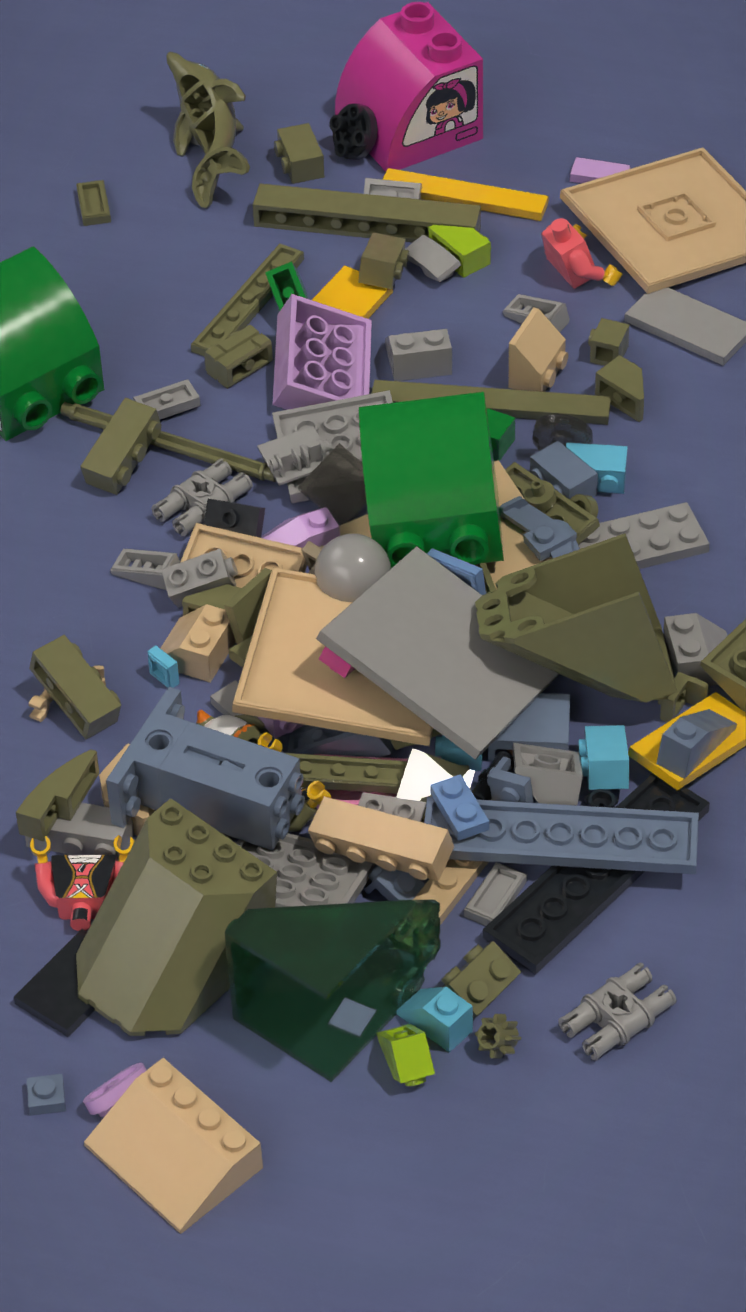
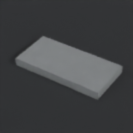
M668 287L649 294L645 293L625 313V322L723 366L746 343V321Z

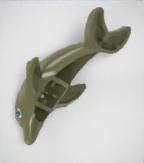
M170 51L167 53L166 59L176 81L181 108L175 123L173 142L177 155L180 156L185 155L193 136L201 146L205 156L195 169L192 179V190L198 204L201 207L208 208L212 204L213 194L220 174L232 172L244 175L250 170L246 157L240 151L232 148L236 132L243 131L244 129L243 124L235 117L233 102L245 101L246 95L238 84L228 79H220L206 65L187 61L179 54Z

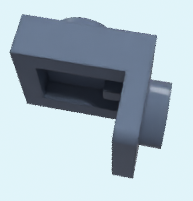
M502 757L496 767H493L488 774L487 783L490 786L492 801L534 803L531 778L512 773L510 758Z
M376 865L368 875L371 881L363 890L369 894L376 888L398 910L402 911L425 884L407 872L400 870L387 871Z

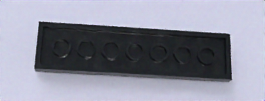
M652 773L615 808L699 813V821L709 812L710 802L686 787H682L677 791ZM551 866L483 928V938L488 942L494 941L504 953L536 974L645 871Z

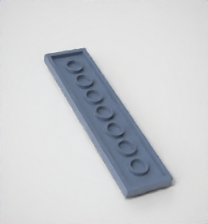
M427 797L424 823L448 829L454 844V849L449 859L696 874L699 813L477 800L489 820V830L458 841L433 797Z

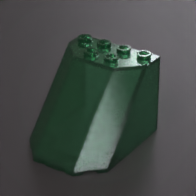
M397 900L247 909L238 919L232 920L225 930L233 1019L332 1082L376 1037L377 1032H380L397 1015V1009L421 989L425 980L424 971L427 965L432 960H435L441 947V940L439 939L440 903L436 900ZM344 998L376 1010L360 1037L328 1024Z

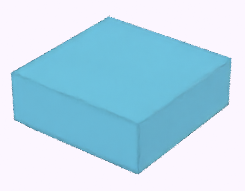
M156 645L148 650L150 674L167 688H174L180 684L177 661Z

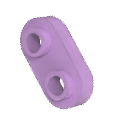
M137 1063L124 1069L87 1095L83 1103L90 1115L99 1114L100 1117H104L133 1081L146 1071L143 1063Z

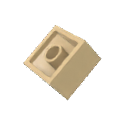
M533 307L509 342V388L515 390L545 392L548 387L551 388L553 386L556 374L560 369L563 370L568 361V353L565 352L566 339L538 308Z
M206 604L179 618L160 648L177 661L178 673L211 683L229 654V649L236 642L226 610Z

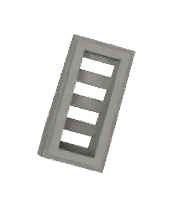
M520 294L503 310L505 317L522 324L533 307L538 308L559 332L564 329L570 320L565 303Z
M123 549L110 571L112 575L167 590L161 569L178 564L180 560L177 553ZM131 561H134V563H133L132 566L130 567V566H129L130 562H131Z

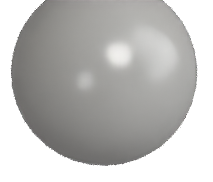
M344 534L332 539L322 548L315 562L314 574L317 578V585L324 593L340 601L354 602L391 569V564L383 547L372 538L361 534Z

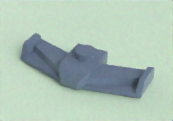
M518 496L499 507L500 517L503 520H509L526 532L523 534L524 543L540 561L549 557L553 559L580 549L576 541L577 533L568 523L550 518L530 505L522 497Z

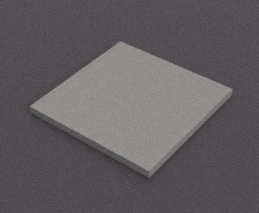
M417 546L327 624L316 638L320 643L475 760L560 675L555 671L481 639L475 602L482 595Z

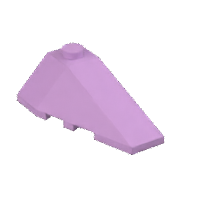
M324 507L289 518L261 536V538L301 548L310 541L320 547L321 545L325 546L329 541L340 536V528L328 508Z

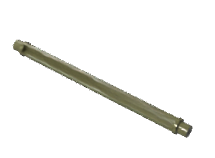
M64 402L60 411L61 415L68 416L73 421H79L101 429H105L113 415L76 403ZM160 431L159 436L150 443L151 445L211 464L222 458L223 462L226 461L233 471L243 472L262 481L266 479L276 482L266 463L164 431Z

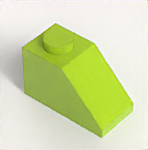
M431 225L428 227L429 238L440 244L459 260L461 266L455 271L463 278L491 264V242L474 228Z
M406 1024L377 1032L378 1041L393 1079L399 1083H405V1086L408 1087L426 1082V1076L435 1074L424 1031L412 1024Z

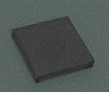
M340 443L298 486V490L317 507H327L339 526L352 521L367 505L363 464Z

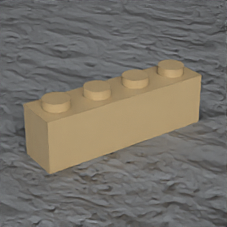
M325 796L308 829L315 847L325 854L338 853L358 863L367 861L377 864L387 871L400 870L407 872L420 880L429 878L439 881L454 849L448 829Z

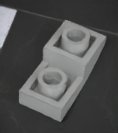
M421 235L405 248V250H409L408 261L420 266L425 276L438 282L451 277L453 272L461 266L459 260L449 251L425 235Z

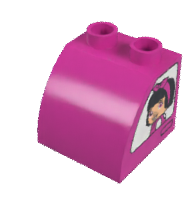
M429 2L408 3L402 7L400 12L380 18L353 50L338 84L335 115H338L349 104L365 105L372 110L377 121V138L369 154L385 172L388 168L401 170L483 139V58Z

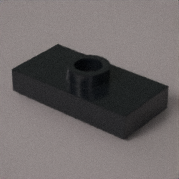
M208 498L204 525L261 538L265 508Z

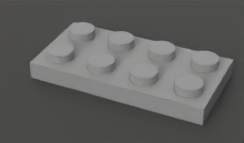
M687 502L599 523L600 527L579 544L581 549L626 533L639 569L709 552L710 545Z

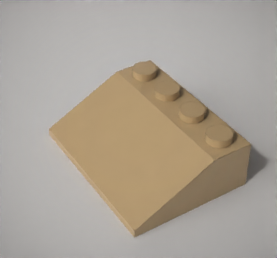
M165 1058L159 1060L133 1081L84 1141V1146L180 1234L263 1169L261 1143Z

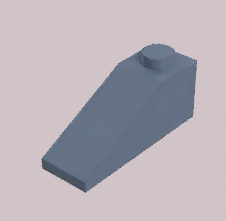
M710 709L680 717L662 734L656 764L685 779L736 729L737 723Z
M306 726L290 733L287 753L383 757L392 754L393 744L390 739Z

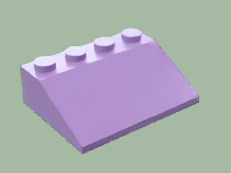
M291 294L277 314L272 405L288 410L369 394L372 320Z

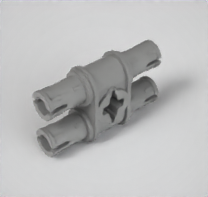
M221 458L203 471H194L191 477L180 485H174L171 488L170 494L154 504L151 510L157 520L160 519V522H165L181 509L186 510L184 514H181L172 521L175 531L178 534L181 533V536H186L194 529L196 523L204 524L208 498L234 502L239 496L251 490L253 484L248 475L244 476L243 472H240L224 485L219 484L221 480L232 473L229 464L226 461L223 462Z
M639 962L619 978L610 977L606 980V984L592 994H585L581 999L580 1005L559 1018L558 1023L564 1033L570 1029L567 1033V1036L570 1038L574 1037L592 1022L601 1026L602 1029L582 1042L585 1053L589 1056L594 1052L591 1055V1059L598 1060L600 1056L614 1046L626 1045L629 1043L630 1038L641 1030L652 1027L656 1016L676 1004V996L671 989L668 990L667 985H661L643 1000L638 999L633 993L653 980L647 967L644 968V964Z

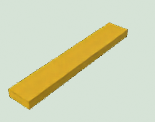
M391 168L387 169L382 179L421 183V200L481 205V211L538 221L542 220L549 202V196Z

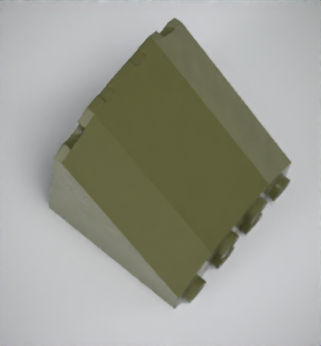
M626 533L505 575L495 583L497 590L490 594L482 595L475 602L481 639L611 697L645 703L652 700L665 699L670 694L677 692L663 629Z
M170 798L146 819L76 953L78 998L86 1004L93 1006L95 1011L113 1024L116 1023L129 1036H145L146 1031H165L166 1035L181 1034L273 949L277 871Z

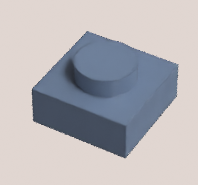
M62 1074L27 1078L30 1116L66 1111Z

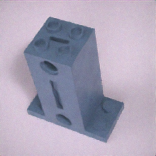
M168 687L106 779L111 823L124 828L129 819L137 815L140 805L157 810L171 798L220 833L273 851L278 841L286 837L294 815H299L304 806L305 797L302 796L301 791L303 774L300 773V759L184 720L185 706L182 705L181 690Z

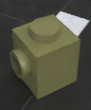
M601 318L597 328L592 329L589 335L590 362L605 366L619 355L624 357L629 347L630 324Z

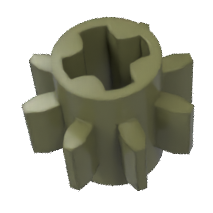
M494 1014L493 1018H482V1025L475 1032L480 1044L479 1051H490V1058H502L503 1054H515L514 1047L521 1040L516 1028L518 1022L506 1021V1014Z

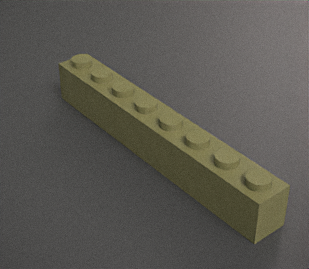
M260 183L253 202L254 227L370 238L374 232L404 238L406 242L413 243L421 235L429 237L428 227L431 225L470 227L480 233L481 205Z

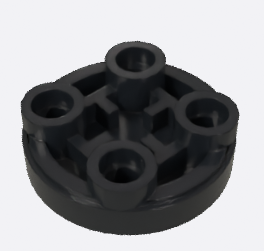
M349 104L338 115L331 117L329 127L333 131L335 154L352 160H360L366 157L374 147L377 138V121L372 110L365 105Z

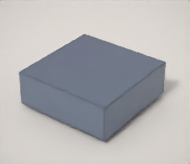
M344 998L329 1021L328 1027L331 1030L360 1041L376 1017V1010Z

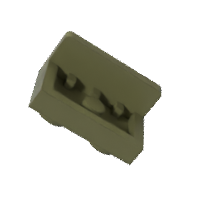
M494 941L483 948L479 944L474 946L463 957L467 963L459 969L457 966H454L441 978V981L444 983L442 987L449 988L473 1006V1018L478 1016L521 973L518 967Z

